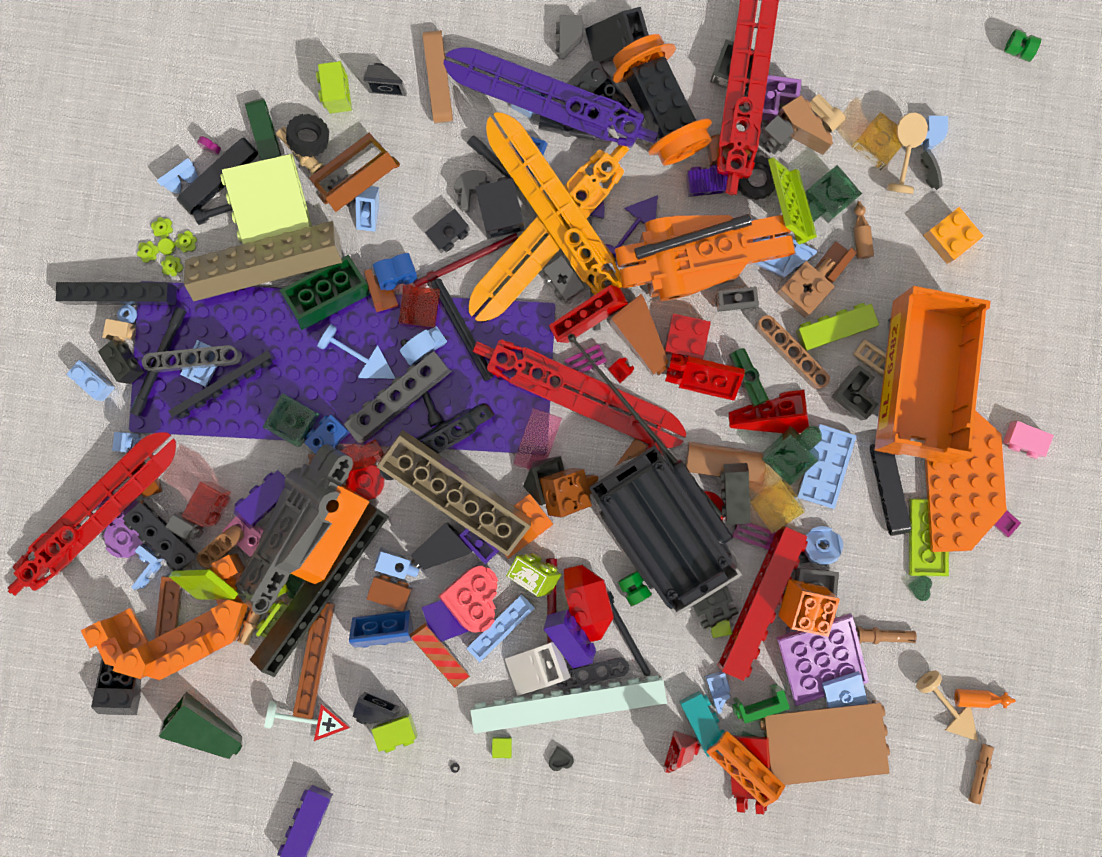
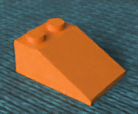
M530 494L514 505V507L531 518V527L508 556L505 555L508 559L554 524Z

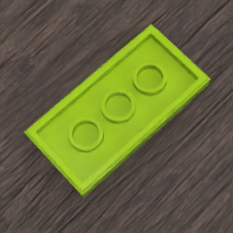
M909 499L911 532L909 533L908 575L949 577V552H930L928 500Z
M210 569L172 571L169 575L173 581L197 600L235 599L238 595L237 591Z

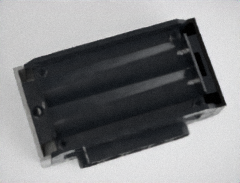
M657 440L591 482L589 489L594 494L596 502L601 508L599 513L647 586L657 591L665 605L671 609L675 616L742 576L741 566L726 544L733 539L732 534L720 516L716 514V510L684 462L680 459L673 464Z

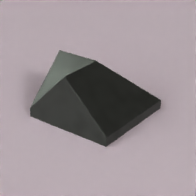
M561 456L532 462L523 487L539 505L546 504L540 478L565 470Z

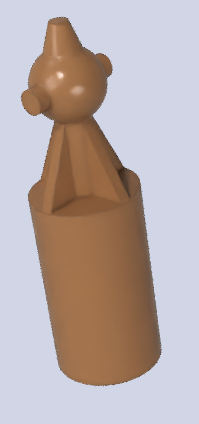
M857 201V206L854 209V213L858 217L853 231L857 259H867L874 257L871 226L864 217L866 208L862 205L861 201Z

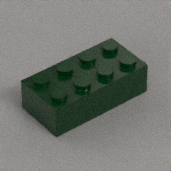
M349 255L342 258V263L323 267L280 289L285 304L301 330L370 295L366 281Z

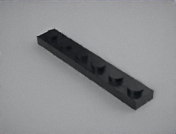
M265 351L168 412L172 418H186L191 414V410L195 408L200 409L207 404L206 401L209 399H216L223 395L222 391L227 388H235L240 384V380L244 378L249 379L256 374L255 371L258 369H265L273 364L272 361L276 357L271 351Z

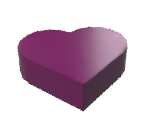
M204 136L199 137L197 144L200 148L219 155L221 151L220 146Z

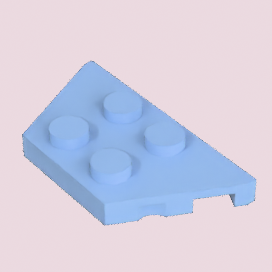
M793 239L794 255L753 264L785 278L814 256L817 250L805 244L799 245Z

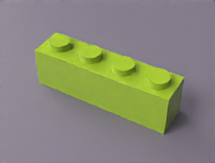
M865 302L853 306L854 310L847 311V309L835 312L836 316L829 318V315L820 317L818 322L811 324V321L800 324V328L796 330L800 345L808 351L879 326L872 303L869 305H865Z

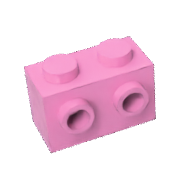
M236 516L225 527L223 532L233 525L240 527L244 533V538L237 545L252 557L259 545L264 528L261 526L258 528L255 525L249 529Z

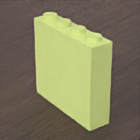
M293 154L222 170L223 174L220 175L221 181L228 190L226 198L228 204H232L234 212L231 214L233 222L238 225L239 231H237L239 242L245 244L312 226Z

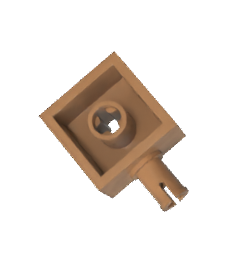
M826 257L817 269L805 261L777 292L780 297L804 318L809 316L835 287L825 278L831 269L836 266L834 261L827 266L832 260L829 257ZM805 286L808 288L806 293L803 291Z

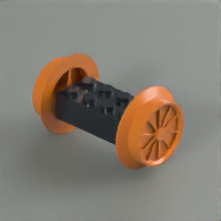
M652 34L632 42L615 55L613 63L617 70L613 74L612 79L615 83L627 82L649 129L659 133L656 143L648 150V154L650 156H659L662 165L667 166L682 161L705 148L712 140L707 131L712 121L711 119L696 121L667 61L676 50L675 45L671 43L665 44L660 34Z

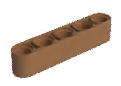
M442 30L423 32L434 124L453 121L448 75L443 64L446 59Z
M766 315L757 321L756 330L812 388L821 389L829 384L830 376L772 316ZM765 320L769 322V330H766L762 327V321ZM776 334H780L783 337V343L776 342ZM789 348H794L796 350V357H791L789 355ZM803 361H806V362L809 363V365H810L809 371L803 370V368H802V363H803ZM817 375L822 376V385L816 383L815 378Z

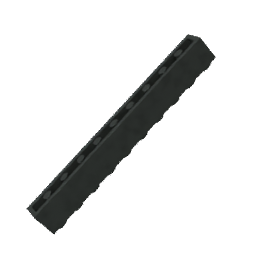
M370 502L368 503L325 579L316 584L305 581L252 655L250 661L261 672L272 677L276 676L389 516Z

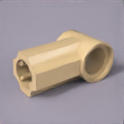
M820 94L810 101L811 110L815 115L819 116L825 131L832 133L845 121L846 118L842 111L836 107L833 108Z

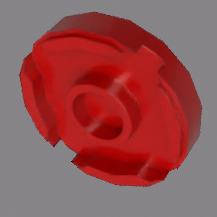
M371 463L355 465L346 479V486L368 501L380 495L385 484V479L381 476L380 469Z

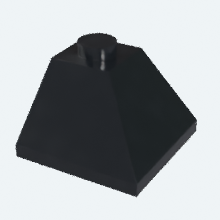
M382 63L368 65L363 81L369 93L407 96L402 79L388 66Z
M363 692L357 700L352 717L356 718V721L361 724H372L394 717L400 706Z

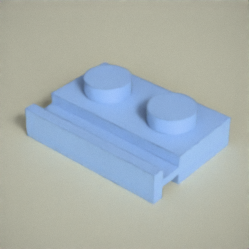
M197 340L193 349L211 346ZM214 352L209 354V362H212L215 359ZM195 354L190 356V364L195 362ZM217 367L182 370L180 375L208 387Z

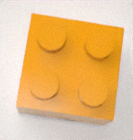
M960 207L948 214L923 235L946 264L954 261L984 237Z

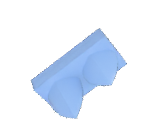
M188 157L158 178L157 182L161 187L164 186L173 193H181V182L178 175L191 184L198 178V174L193 166L194 163Z

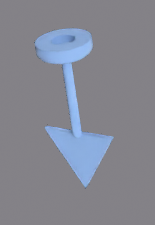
M330 324L317 347L325 349L332 342L366 363L358 378L395 379L378 345L371 357L367 359L334 339L333 337L337 329L333 324Z

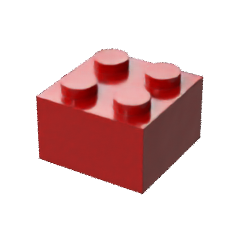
M673 313L664 348L665 354L672 355L674 353L680 354L684 358L690 356L703 359L711 321Z

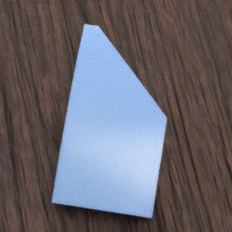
M722 671L705 676L718 714L722 712L723 705L731 696L726 674Z

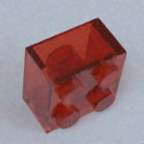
M200 481L182 517L201 527L216 525L221 518L220 512L222 508H225L231 499L229 497L231 492L211 481Z

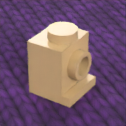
M106 319L102 338L125 342V339L133 340L135 338V325Z

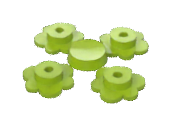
M159 217L157 221L151 224V228L154 230L153 234L156 237L160 236L162 238L158 243V247L151 241L147 243L142 242L138 246L139 251L137 255L141 257L144 263L156 260V255L159 251L163 255H167L165 260L161 262L162 272L164 275L174 277L177 275V272L183 270V265L180 264V258H175L170 254L174 252L175 246L181 248V251L184 253L194 251L197 238L193 237L192 232L185 231L184 234H178V239L174 243L173 240L168 238L169 233L173 232L171 227L172 221Z

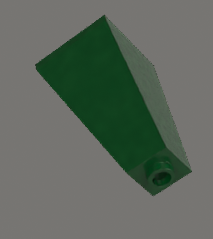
M188 692L181 697L162 721L159 737L227 759H230L233 754L237 755L243 746L240 734Z

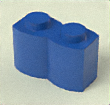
M403 253L391 259L380 260L372 264L381 290H392L399 284L408 285L417 279L409 253Z

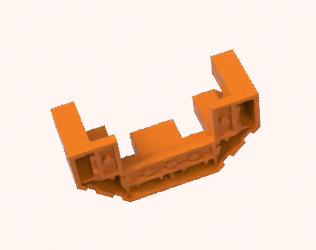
M238 553L217 560L207 569H210L237 591L235 584L245 567ZM238 596L235 599H215L218 605L210 609V611L151 641L148 640L132 607L113 617L100 620L80 631L89 649L96 646L104 663L114 666L113 671L138 679L147 676L161 680L236 641L248 606Z

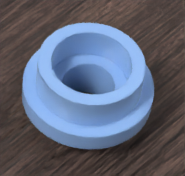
M123 305L119 308L117 316L121 322L131 324L137 318V311L131 305ZM129 311V315L124 317V313Z

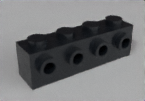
M143 499L122 518L125 526L130 530L134 529L139 534L138 538L144 544L148 543L151 545L155 555L159 558L163 557L171 570L182 571L197 557L198 552L183 538L166 529L167 522Z

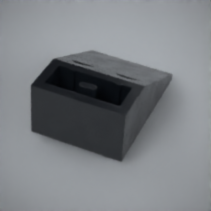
M641 7L622 11L585 28L593 61H599L600 64L613 61L615 55L627 45L648 36Z
M589 61L567 82V84L617 101L628 109L632 106L599 61ZM620 109L616 113V117L624 114L625 111ZM592 111L589 116L595 119L599 112Z
M102 659L91 708L97 714L137 715L141 697V679L113 671L114 666L105 664Z

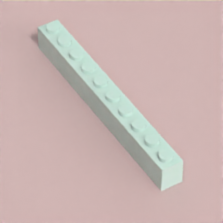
M650 675L645 680L631 678L626 683L612 681L607 686L593 684L588 689L574 687L569 692L555 690L551 691L549 695L535 693L530 698L516 696L511 701L497 699L492 704L478 702L474 704L475 706L471 707L474 733L666 704L664 681L658 675Z

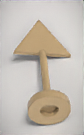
M932 670L924 674L918 680L916 688L922 693L934 691L955 716V719L945 731L978 741L971 707H965L958 714L937 688L942 681L939 671Z

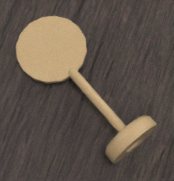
M908 113L898 122L896 129L898 141L907 148L899 184H888L887 191L906 194L914 193V188L904 185L911 148L921 145L927 135L928 125L926 119L921 114Z

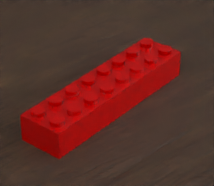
M778 526L773 541L770 544V549L765 555L732 630V635H730L717 664L722 672L742 681L750 676L753 659L756 660L759 656L761 641L764 642L767 638L769 623L772 624L775 620V609L783 601V591L787 587L788 580L792 579L790 575L793 569L796 570L799 565L800 559L798 557L801 551L804 552L807 547L808 541L806 539L808 536L788 527Z

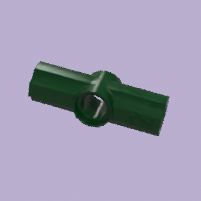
M745 348L738 349L729 354L734 367L745 369V374L752 376V381H748L744 374L741 386L744 387L752 406H758L768 401L769 398L759 379V371L753 367Z

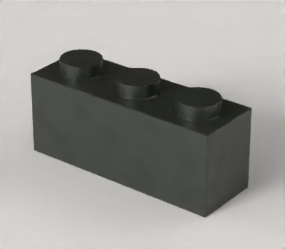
M724 464V471H720L721 483H724L725 489H721V499L725 500V506H722V518L726 517L727 525L750 524L748 464Z

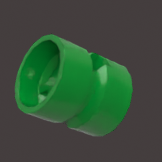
M1015 29L1006 43L1004 53L1012 56L1018 54L1020 59L1031 62L1040 47L1042 39L1034 35L1027 36L1026 32Z
M638 571L629 574L617 582L622 592H626L625 598L630 606H634L652 595L648 586L643 585L644 580Z

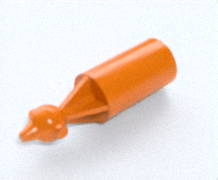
M956 689L954 693V701L957 707L990 708L1001 703L1003 708H1007L1011 703L1016 702L1015 699L1008 695V692H1004L1000 697L988 690Z

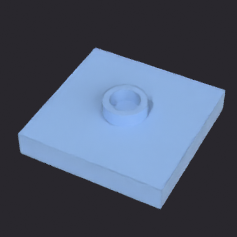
M859 671L822 683L828 708L868 704Z

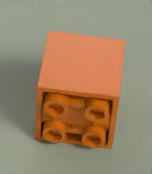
M789 579L778 616L793 630L829 637L840 599L824 586Z

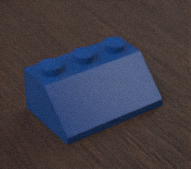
M410 610L352 617L349 643L354 648H366L373 645L412 641L409 635L413 632Z

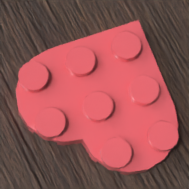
M474 566L466 570L438 597L462 627L474 633L484 632L495 621L494 609L496 607L492 600L497 594L498 579L490 568Z

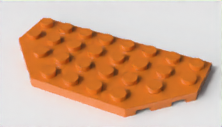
M976 410L971 448L975 449L974 457L951 465L925 460L930 552L971 551L1007 511L1002 434Z

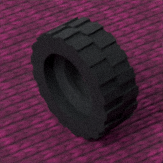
M299 114V116H294L292 120L290 119L289 124H287L286 143L291 151L293 150L295 154H299L302 157L319 156L320 153L327 149L329 128L316 115ZM303 129L316 132L317 139L312 142H306L299 139L298 133Z
M755 155L753 169L763 170L766 173L767 180L763 186L755 187L750 184L748 178L743 177L739 179L738 190L741 191L743 196L754 200L764 199L776 189L768 161L770 158Z

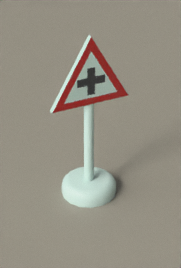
M271 700L264 728H271L274 718L317 724L314 741L350 728L322 703L318 719H307L276 713L277 703Z

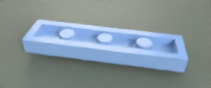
M521 594L495 619L491 627L482 632L466 649L481 662L535 607Z

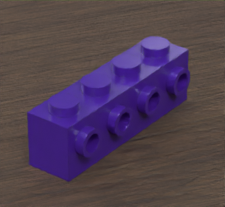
M311 785L308 790H304L300 799L303 803L301 808L297 807L292 819H295L293 827L289 826L285 837L288 839L285 845L282 844L277 853L278 856L307 857L333 793Z

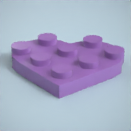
M108 497V498L99 506V508H100L107 500H109L110 497ZM136 499L106 527L103 538L105 537L106 550L117 558L132 557L136 554L135 550L138 546L144 545L138 538L139 534L134 529H128L122 519L139 503Z

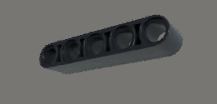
M246 138L239 139L177 197V201L190 215H193L194 210L202 208L226 186L223 185L220 176L223 174V169L249 164L258 156L259 152Z
M875 443L870 444L871 459L888 533L890 536L910 533L911 524L895 454L875 451Z

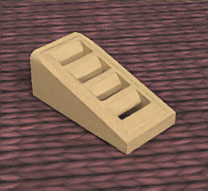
M864 339L853 355L881 377H884V369L882 370L881 366L886 361V353ZM866 347H868L869 350L864 356H862L861 353L865 350ZM872 352H875L876 354L869 361L868 357L871 355ZM880 356L882 359L877 365H875L874 362Z

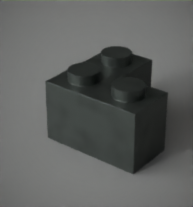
M861 365L854 367L831 397L859 420H867L879 405L864 393L875 376Z

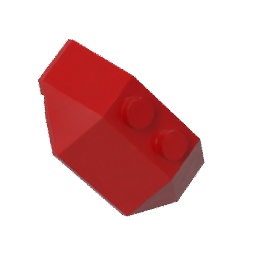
M583 564L565 568L564 591L570 614L576 619L577 624L585 631L586 636L591 642L601 640L614 618L605 580Z

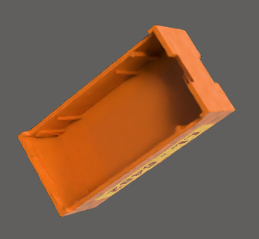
M912 286L893 301L875 451L925 458L927 461L949 465L974 457L975 449L971 448L985 318L986 311L990 309L991 301L918 286ZM911 439H912V440H917V441L925 442V444H923V443H921V442L911 441Z

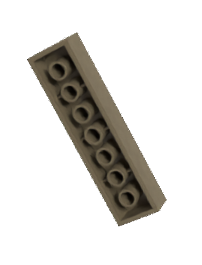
M330 221L292 232H285L281 235L266 237L262 240L248 242L243 245L229 247L224 250L210 252L205 255L191 257L185 260L184 285L192 300L198 301L342 263L340 237L334 222Z
M403 429L377 465V468L507 556L531 527V518Z

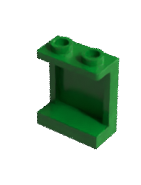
M778 684L770 685L773 696L771 698L743 707L742 702L735 697L733 698L734 704H732L735 716L737 715V718L741 719L744 723L788 710L790 707L784 690Z

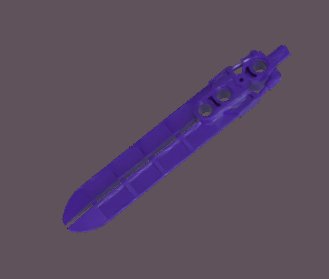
M462 47L453 49L446 54V57L469 65L467 68L444 60L443 63L448 74L465 87L575 128L601 140L617 142L618 145L628 148L633 147L637 138L655 144L659 133L642 127L644 121L642 113L634 109L630 110L617 101L596 95L478 49ZM473 68L495 75V78L477 72ZM499 78L521 85V88L503 82ZM525 88L537 91L539 93L547 95L548 97L545 98L543 96L525 90ZM555 98L557 100L563 101L566 103V105H563L551 99ZM575 104L581 105L580 110L577 112L571 111L572 106ZM620 109L629 113L628 115L622 114L616 117V113ZM592 111L599 112L595 119L589 118V114ZM627 125H634L635 128L632 132L624 131ZM610 129H615L619 139L609 137Z

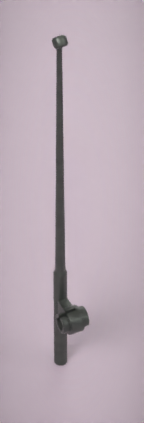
M570 334L568 336L569 342L576 344L654 442L664 451L673 464L679 461L576 341V336ZM704 492V494L716 510V514L721 517L723 515L722 512Z

